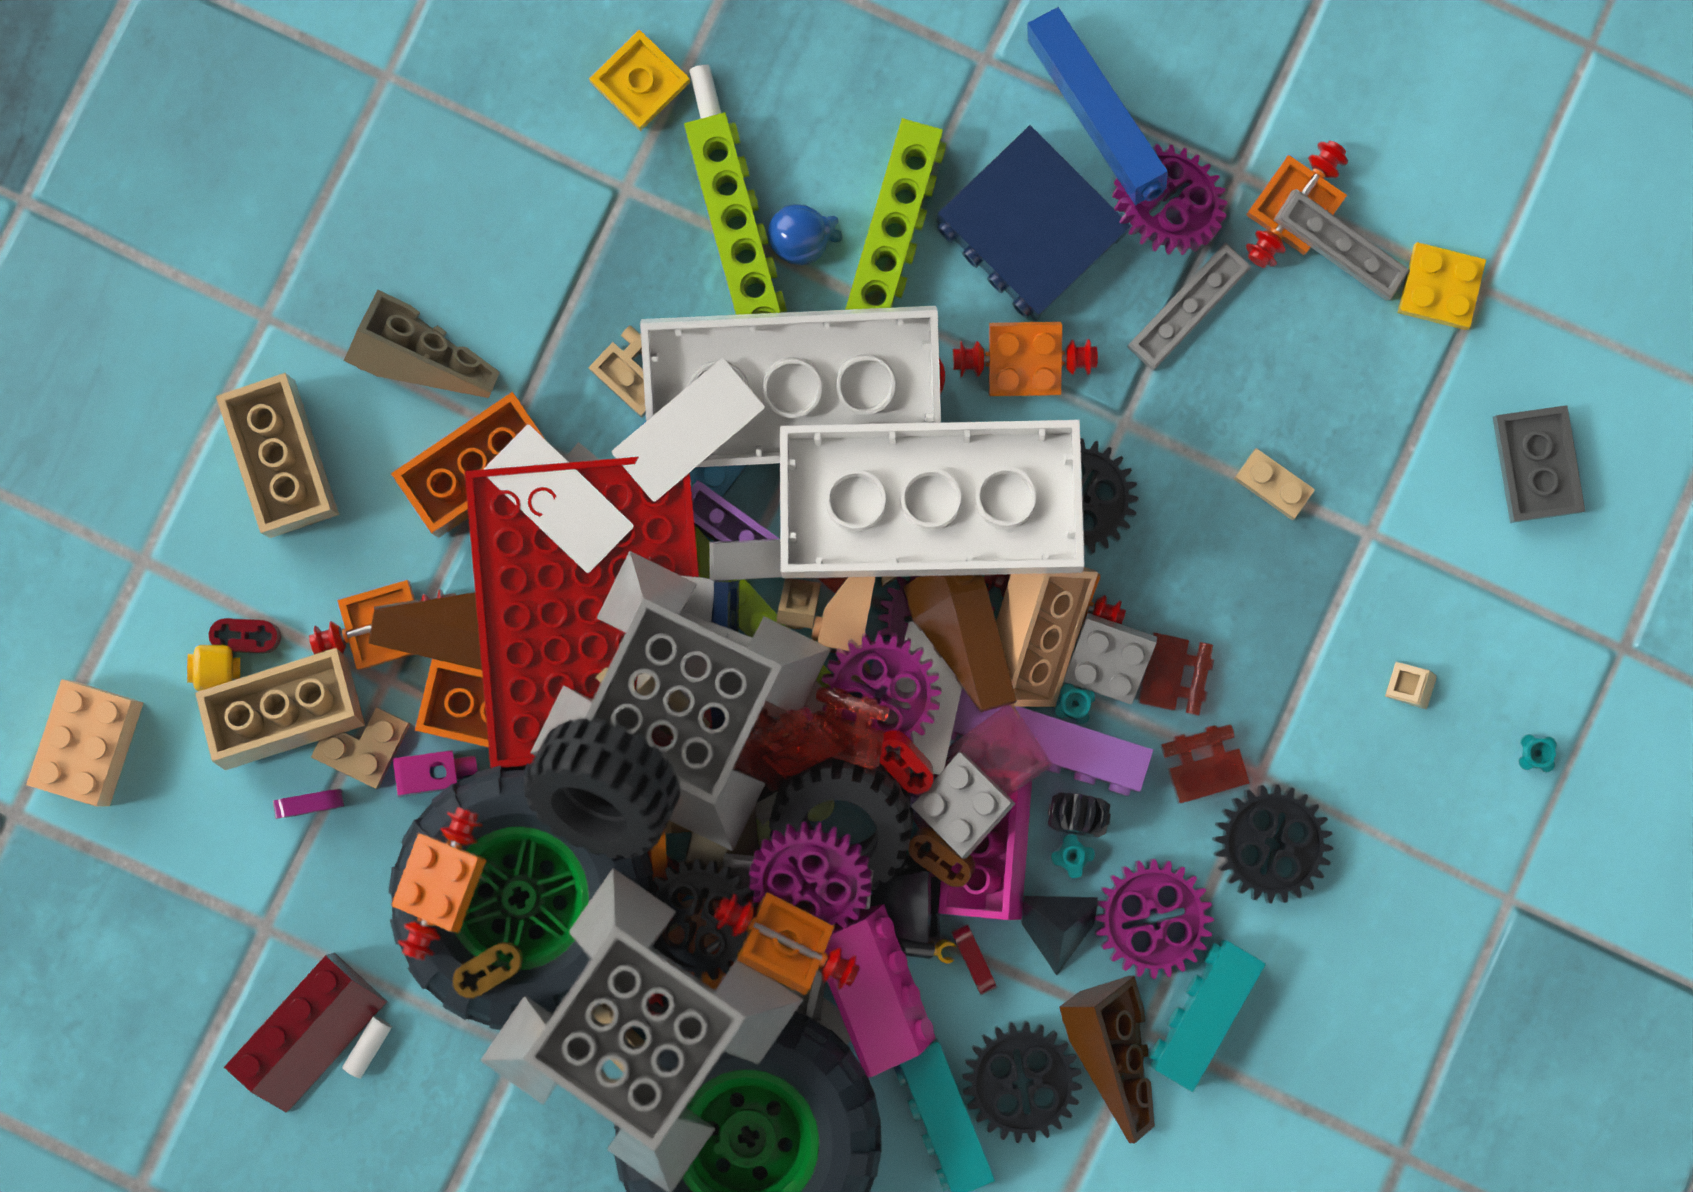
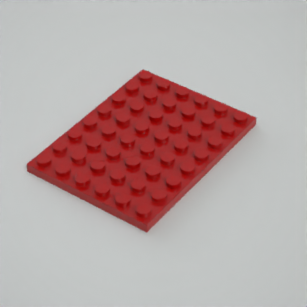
M639 457L465 471L490 768L497 766H524L532 763L535 755L531 754L532 748L563 685L594 699L601 685L596 676L606 667L609 669L626 632L597 619V616L629 551L680 576L699 578L690 473L657 501H652L622 466L636 464ZM576 469L633 524V528L589 573H586L520 509V500L515 493L508 490L501 491L488 477ZM546 487L534 489L528 497L530 511L540 517L544 513H539L532 507L531 500L533 495L538 491H547L554 500L557 497L551 489ZM505 494H509L512 497H514L516 504L513 501H511ZM638 677L635 679L634 682L635 690L637 689ZM711 707L705 710L703 716L710 723L708 727L712 729ZM658 725L652 732L654 743L661 747L669 746L673 738L660 730L662 725Z

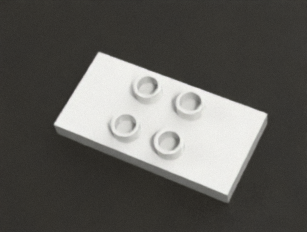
M936 306L641 319L646 421L721 358L727 361L765 406L763 411L697 467L780 463V426L941 423L938 310Z
M1080 420L780 426L782 578L1082 573L1084 569Z

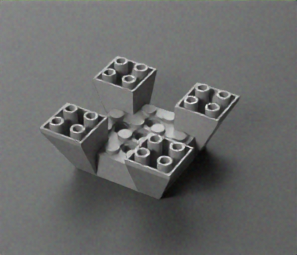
M629 551L597 616V619L626 632L594 699L563 685L532 748L531 754L536 756L546 735L552 728L568 720L588 718L589 721L600 719L607 721V724L612 726L618 724L626 727V731L634 735L637 733L644 737L646 743L650 746L655 745L662 752V757L671 762L674 773H677L680 785V798L669 820L733 851L766 784L733 768L765 700L799 716L831 649L766 617H763L749 647L741 646L681 616L697 585L696 583ZM695 655L702 656L708 665L706 673L699 678L689 676L685 669L687 660ZM643 673L652 675L656 682L655 690L647 696L640 695L634 686L635 679ZM676 690H683L690 696V706L684 712H675L669 705V697ZM709 707H718L725 714V723L718 729H711L704 724L703 714ZM661 724L669 726L674 735L672 743L666 747L656 745L652 739L653 729Z
M613 868L569 931L592 959L554 1015L527 996H524L480 1061L543 1105L558 1084L621 1128L607 1148L608 1151L665 1191L672 1192L715 1129L685 1107L723 1051L759 1064L803 999L779 982L737 960L716 991L653 948V945L676 911ZM662 993L666 995L670 1003L669 1010L665 1013L654 1012L649 1006L651 994ZM606 1003L611 1006L614 1011V1018L611 1023L604 1024L596 1019L594 1009L597 1004ZM639 1026L646 1032L647 1040L644 1045L634 1046L627 1040L626 1032L629 1027ZM663 1049L674 1050L679 1056V1065L672 1069L663 1067L659 1062V1052ZM609 1059L619 1061L624 1068L623 1077L619 1079L608 1077L604 1071L605 1061Z

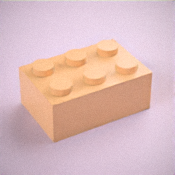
M61 679L26 785L93 806H110L144 702L79 682Z

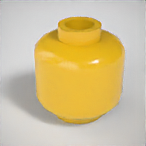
M198 645L195 647L193 654L187 655V683H193V687L198 692L233 681V679H240V658H233V652L229 646Z

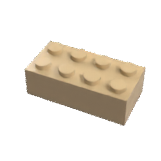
M282 373L216 396L261 534L273 538L339 515L296 382L286 373Z
M337 648L195 693L211 760L224 770L365 726L348 659Z

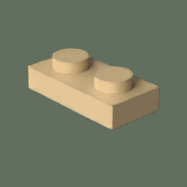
M1257 448L1253 450L1234 477V480L1291 520L1296 518L1315 491L1314 488Z
M785 578L776 622L785 624L792 629H813L821 583Z

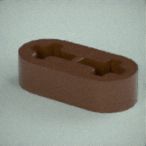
M925 827L919 829L909 843L910 856L926 870L952 887L964 886L975 871L973 857L969 855L967 858H961L933 828ZM926 841L932 844L928 851L921 848ZM956 863L963 866L958 873L952 870Z

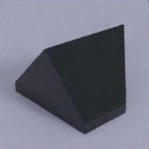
M1024 896L1021 924L1056 976L1094 926L1098 897Z

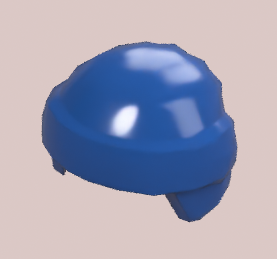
M800 204L783 207L774 215L768 227V240L771 249L780 259L796 265H808L817 261L826 250L827 242H840L842 234L841 231L835 229L839 222L837 217L822 216L815 209Z

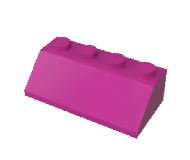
M981 769L1016 804L970 854L975 861V871L970 880L960 887H952L941 880L938 913L1001 920H1022L1033 773ZM956 863L952 870L958 873L963 866Z
M884 904L872 906L869 909H860L857 920L849 917L847 928H843L838 923H835L834 932L830 936L825 953L829 954L830 951L841 947L843 958L848 960L853 955L857 956L855 964L860 966V970L850 987L844 985L841 990H838L837 980L830 978L827 981L860 1065L869 1078L919 1056L936 1037L933 1024L922 1004L920 991L915 985L908 968L906 955L901 950L894 932V924L889 918Z

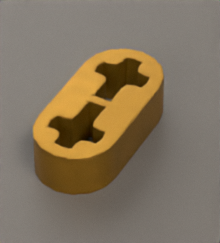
M503 942L463 964L456 970L453 976L455 991L462 997L474 998L505 981L520 970L523 964L521 950L512 943ZM499 950H502L504 954L511 952L514 955V959L510 962L512 969L509 971L505 966L492 971L489 966L499 959L497 953ZM484 969L487 975L477 981L478 989L476 991L471 986L467 988L463 986L462 981L466 979L464 973L466 970L471 974H475Z

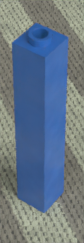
M1057 7L1028 22V43L1134 205L1144 200L1152 201L1158 198L1167 189V169L1060 8Z

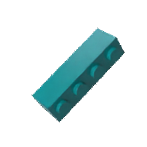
M1224 939L1221 940L1219 945L1213 943L1204 958V962L1207 963L1201 977L1196 974L1189 983L1186 990L1189 998L1183 1008L1178 1006L1174 1010L1167 1024L1171 1027L1165 1040L1161 1038L1157 1040L1149 1055V1058L1152 1059L1150 1067L1191 1092H1194L1266 965L1265 962Z
M936 1038L919 1056L893 1068L901 1087L908 1085L911 1090L913 1099L907 1102L915 1122L922 1119L928 1132L921 1135L929 1157L934 1154L938 1157L942 1168L935 1171L943 1191L951 1189V1192H970L994 1182L995 1179L940 1043Z

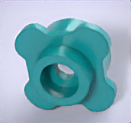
M1072 684L1063 685L1060 690L1062 697L1060 704L1055 707V714L1061 719L1065 717L1075 719L1078 724L1087 723L1090 719L1088 711L1090 710L1091 703L1095 701L1094 692L1075 689ZM1076 700L1078 702V706L1073 707L1072 701Z
M1531 734L1521 738L1520 744L1523 747V752L1518 762L1522 769L1540 768L1543 772H1550L1555 768L1554 760L1557 743L1554 738L1545 737L1544 739H1539ZM1536 750L1541 752L1539 757L1535 756Z
M1070 834L1064 837V844L1059 850L1052 853L1051 861L1055 866H1062L1066 869L1071 878H1079L1083 873L1082 869L1086 863L1094 859L1095 852L1091 847H1085L1079 843L1077 836ZM1075 853L1076 859L1071 860L1070 854Z

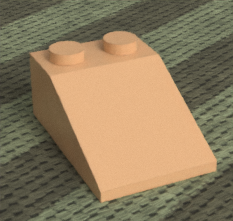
M848 577L824 608L823 617L815 616L812 640L818 641V643L830 648L832 653H836L838 648L849 653L848 641L850 639L854 640L859 646L862 645V635L866 629L875 577Z

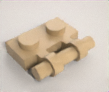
M630 325L621 334L630 345L623 351L612 342L588 368L643 418L646 415L643 369L634 361L639 354H642L641 334Z

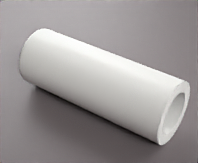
M699 65L691 68L689 72L700 117L705 118L720 114L721 109L710 66Z
M373 1016L342 1066V1069L350 1075L361 1079L392 1026L383 1019Z

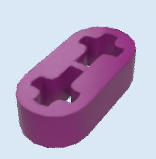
M333 789L274 800L273 806L275 818L280 819L344 807L342 789Z

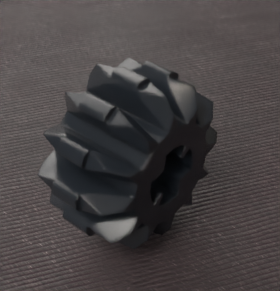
M1060 792L1052 796L1051 804H1049L1048 825L1052 829L1065 832L1066 834L1098 838L1106 834L1107 826L1110 824V804L1102 798Z

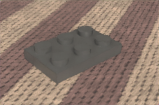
M1568 406L1494 416L1493 423L1510 523L1585 512Z

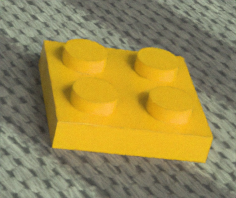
M639 29L589 78V81L641 132L690 83V78Z
M1416 242L1413 245L1408 266L1409 272L1406 275L1397 313L1468 330L1471 326L1486 259Z

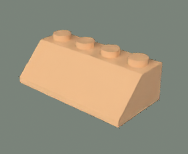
M1084 567L1082 573L1011 574L996 621L1017 700L1015 704L1007 706H1056L1098 575L1097 571Z

